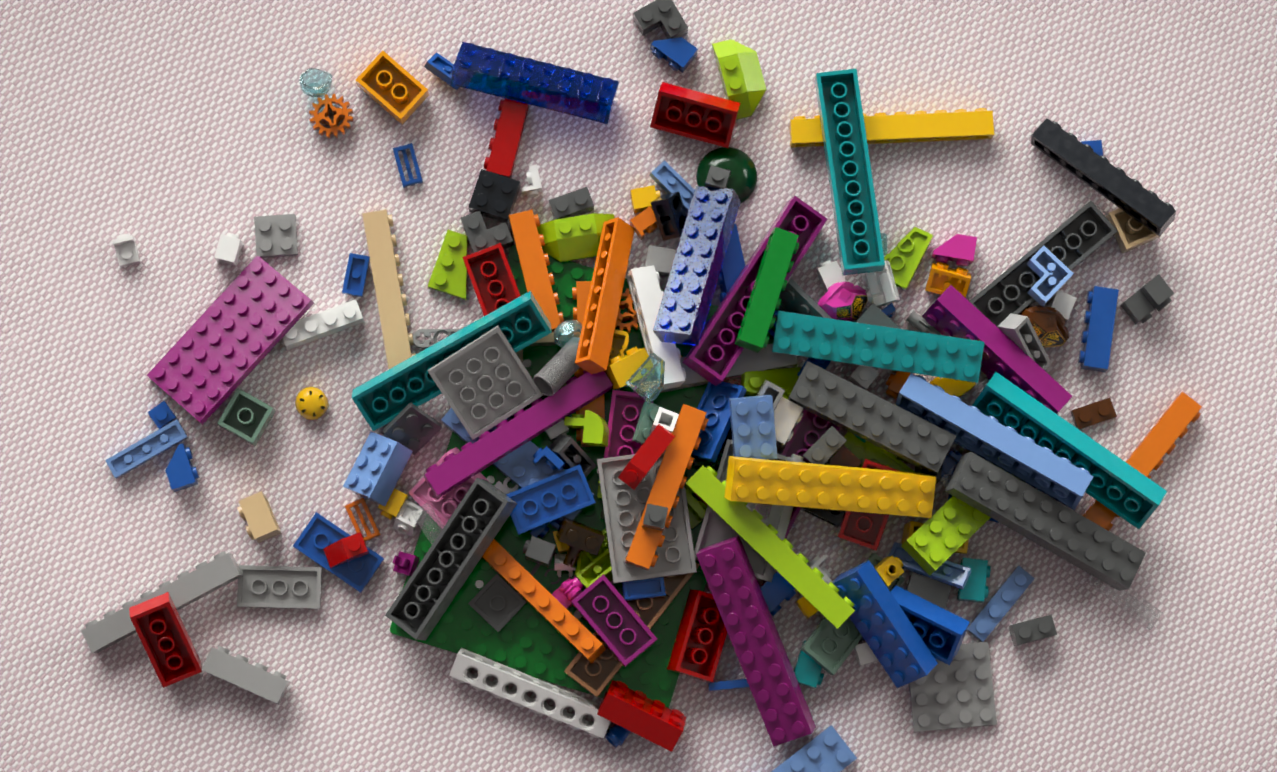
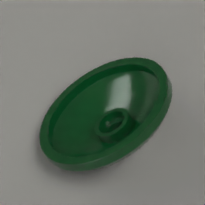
M733 147L717 148L706 154L700 161L696 174L697 186L704 198L712 204L721 207H733L746 201L753 193L757 182L756 167L751 158L739 149ZM711 165L730 170L731 176H729L723 199L703 194Z

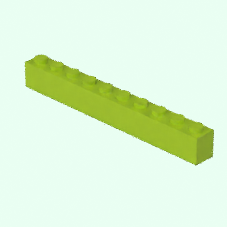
M702 465L686 482V485L838 629L855 612L852 608L855 604L846 596L844 598L840 597L837 594L839 589L832 582L827 584L822 579L824 575L816 567L812 570L807 565L809 560L804 555L794 553L791 550L794 546L786 538L781 540L777 536L778 531L771 524L766 526L761 521L764 517L755 509L751 511L746 507L748 502H736L724 498L726 481L724 480L721 483L716 478L718 473L710 466L706 468Z

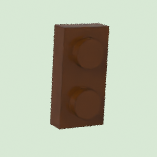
M1111 398L1071 410L1076 428L1079 430L1117 417Z

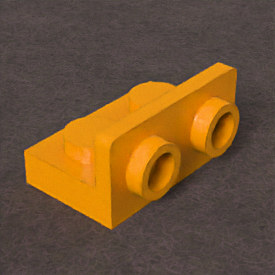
M943 262L932 263L925 291L941 295L952 285L966 298L971 281V273H968L967 269L961 267L956 269L950 268L948 264Z

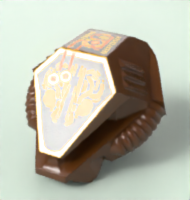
M1032 306L1026 307L1020 313L1022 316H1028L1044 348L1062 346L1069 339L1068 328L1064 326L1065 319L1055 308Z

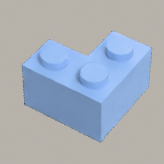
M1044 245L1027 263L1040 277L1028 291V294L1043 307L1074 274Z

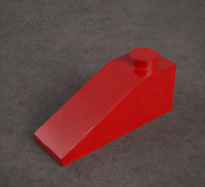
M658 424L618 478L635 490L670 445L675 435Z

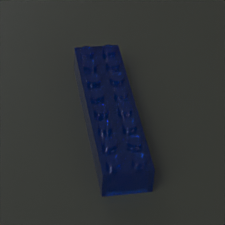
M462 42L453 65L450 85L608 124L616 100L619 81L478 46L473 43Z
M696 186L653 328L654 333L661 342L699 346L741 203L734 189Z

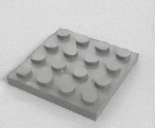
M499 326L494 327L428 370V373L472 440L543 396Z
M988 642L961 644L957 655L950 665L936 659L938 664L927 676L909 683L914 732L997 725Z

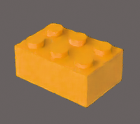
M383 50L356 79L357 86L402 125L429 96L428 89Z

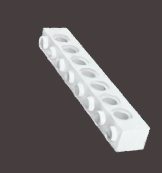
M464 648L459 650L449 674L459 683L466 682L473 685V688L476 690L491 692L496 698H505L516 706L530 708L535 714H545L555 722L562 721L567 723L572 729L584 730L594 738L601 737L604 739L611 722L597 715L599 703ZM469 668L477 669L478 674L473 675L470 673ZM488 676H495L498 682H491ZM507 684H514L517 690H510ZM527 692H534L536 694V698H530L527 695ZM552 699L556 705L549 706L546 700ZM571 707L574 709L575 713L569 714L566 712L565 708ZM591 715L594 721L589 722L584 716Z

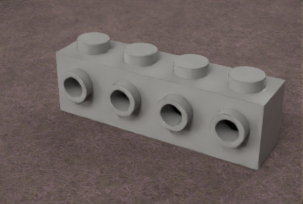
M224 647L211 648L201 670L280 705L290 683L285 680L286 675L277 671L271 674L267 672L268 667L257 662L255 666L247 663L248 658L239 654L233 657L229 655L230 650Z

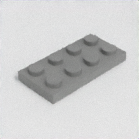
M239 565L243 576L238 578L237 607L321 609L322 567Z

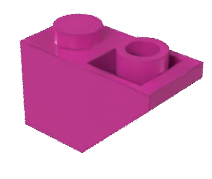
M956 234L936 248L931 258L936 259V262L948 263V261L956 262L958 266L966 267L974 261L977 237Z

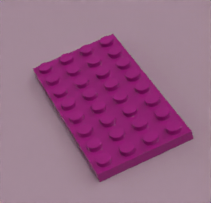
M256 256L147 376L203 425L307 312L314 302L261 257Z

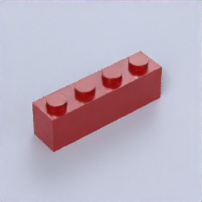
M506 94L505 99L500 100L498 111H501L499 119L496 118L493 130L496 131L495 138L490 139L488 149L491 150L490 158L486 157L483 168L487 169L486 171L508 178L512 177L530 105L529 99Z

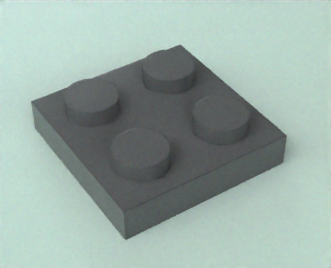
M410 402L383 429V432L390 439L412 450V454L415 455L442 429L441 423Z
M496 574L468 604L499 633L527 602Z

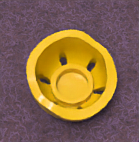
M306 387L297 394L295 406L301 416L308 420H316L327 411L328 399L322 390L316 387Z

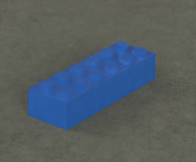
M869 560L841 573L832 581L839 589L837 594L842 598L846 596L855 604L852 607L855 612L850 616V619L897 688L927 676L938 664Z

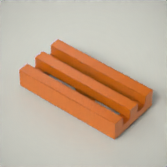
M364 498L345 506L356 532L359 533L361 532L350 509L352 507L355 508L367 534L364 537L365 542L380 536V532ZM362 503L375 533H370L358 504Z

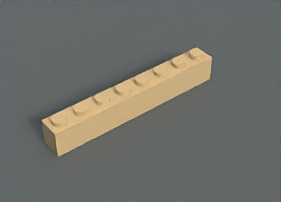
M385 209L362 213L388 369H391L416 355V353H411L410 346L414 345L412 333L408 334L407 326L411 325L409 313L405 314L404 312L407 300L406 295L401 294L400 286H404L403 277L397 271V266H401L399 254L394 253V247L397 246L395 234L391 235L390 227H394L392 214L388 215Z

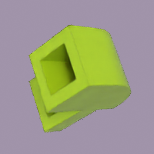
M585 410V418L581 414H572V417H565L564 425L568 428L584 429L582 443L588 446L608 447L609 428L601 416L590 410Z

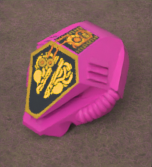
M844 281L831 285L817 304L832 319L852 322L858 319L868 302V297L865 289Z

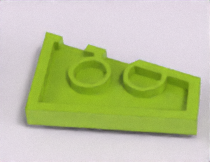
M914 227L884 257V261L890 262L896 286L907 290L933 239L932 234Z
M447 230L428 283V288L466 300L467 269L462 258L467 256L466 235Z
M801 367L744 372L741 376V386L747 389L745 395L756 396L766 379L783 388L785 392L782 397L789 400V396L799 378L797 374Z

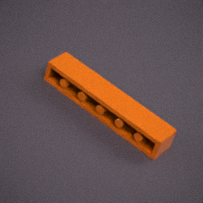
M533 209L509 215V221L527 292H532L551 323L552 332L561 331V325L565 324L562 312L558 313L556 305L560 304L557 292L553 293L551 285H555L553 274H548L547 266L550 265L548 254H543L542 246H545L543 234H538L537 227L540 226L538 214L534 215Z

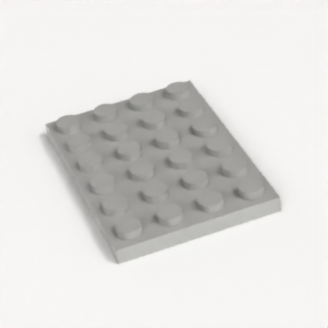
M665 451L635 490L618 478L635 454L597 459L613 584L697 572L685 485L683 489L679 488L676 494L680 498L676 509L672 507L669 513L670 516H673L669 528L664 527L662 535L665 536L662 547L657 546L655 554L658 555L655 566H650L649 570H645L625 562Z

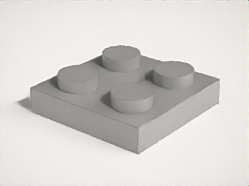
M295 214L254 217L257 257L298 255Z

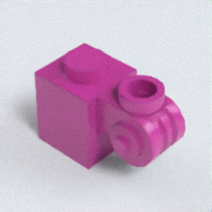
M569 577L552 595L568 609L572 606L571 601L583 592L584 585L576 577L573 579Z

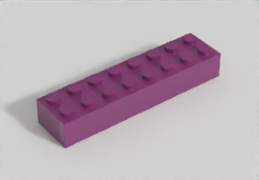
M952 285L922 315L926 322L943 336L983 341L984 349L980 370L989 380L995 372L999 373L1056 414L1072 398L1068 391Z

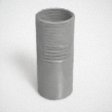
M571 338L534 376L533 380L543 394L553 396L580 368L575 364L580 338Z

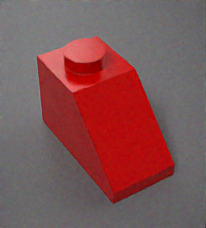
M361 532L340 539L323 548L330 568L370 554Z

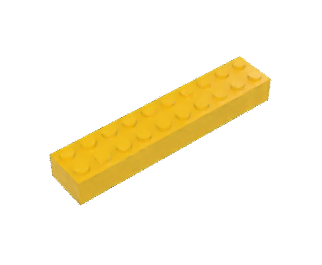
M729 456L724 498L736 502L932 518L936 477L926 473Z

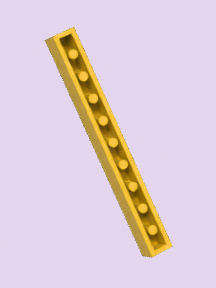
M986 108L975 109V112L958 109L952 113H947L946 110H937L935 113L927 114V111H916L915 114L896 112L894 113L895 115L875 113L874 116H866L863 113L867 144L992 139L994 136L993 111H987ZM820 115L814 116L812 119H806L805 116H796L794 119H790L791 148L824 146Z

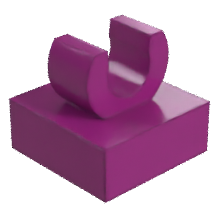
M399 551L398 556L395 555L392 562L395 564L393 571L412 576L417 568L420 557Z

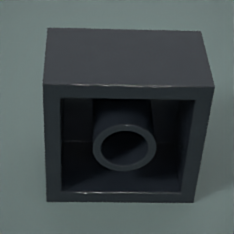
M481 169L469 204V212L480 211L484 217L508 224L509 215L512 214L521 187L520 181Z

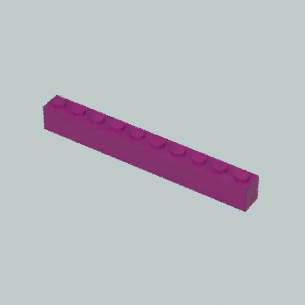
M584 370V374L579 378L576 376L566 381L567 385L559 389L553 396H548L544 400L542 398L535 400L531 403L532 407L528 410H519L513 415L515 418L512 420L500 422L496 425V430L491 433L489 431L484 432L478 437L480 440L477 442L465 444L461 447V452L456 455L451 453L443 459L444 462L440 465L434 464L425 470L427 473L424 474L426 482L436 497L440 498L564 420L565 417L572 415L610 391L613 384L606 373L602 371L591 375Z

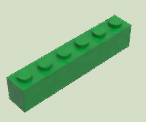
M778 227L771 231L735 345L757 353L762 348H766L769 341V336H767L768 330L772 329L775 322V317H773L774 311L778 310L781 304L779 295L781 291L785 290L787 280H785L786 273H790L793 266V261H791L792 255L796 254L799 247L797 242L799 235Z

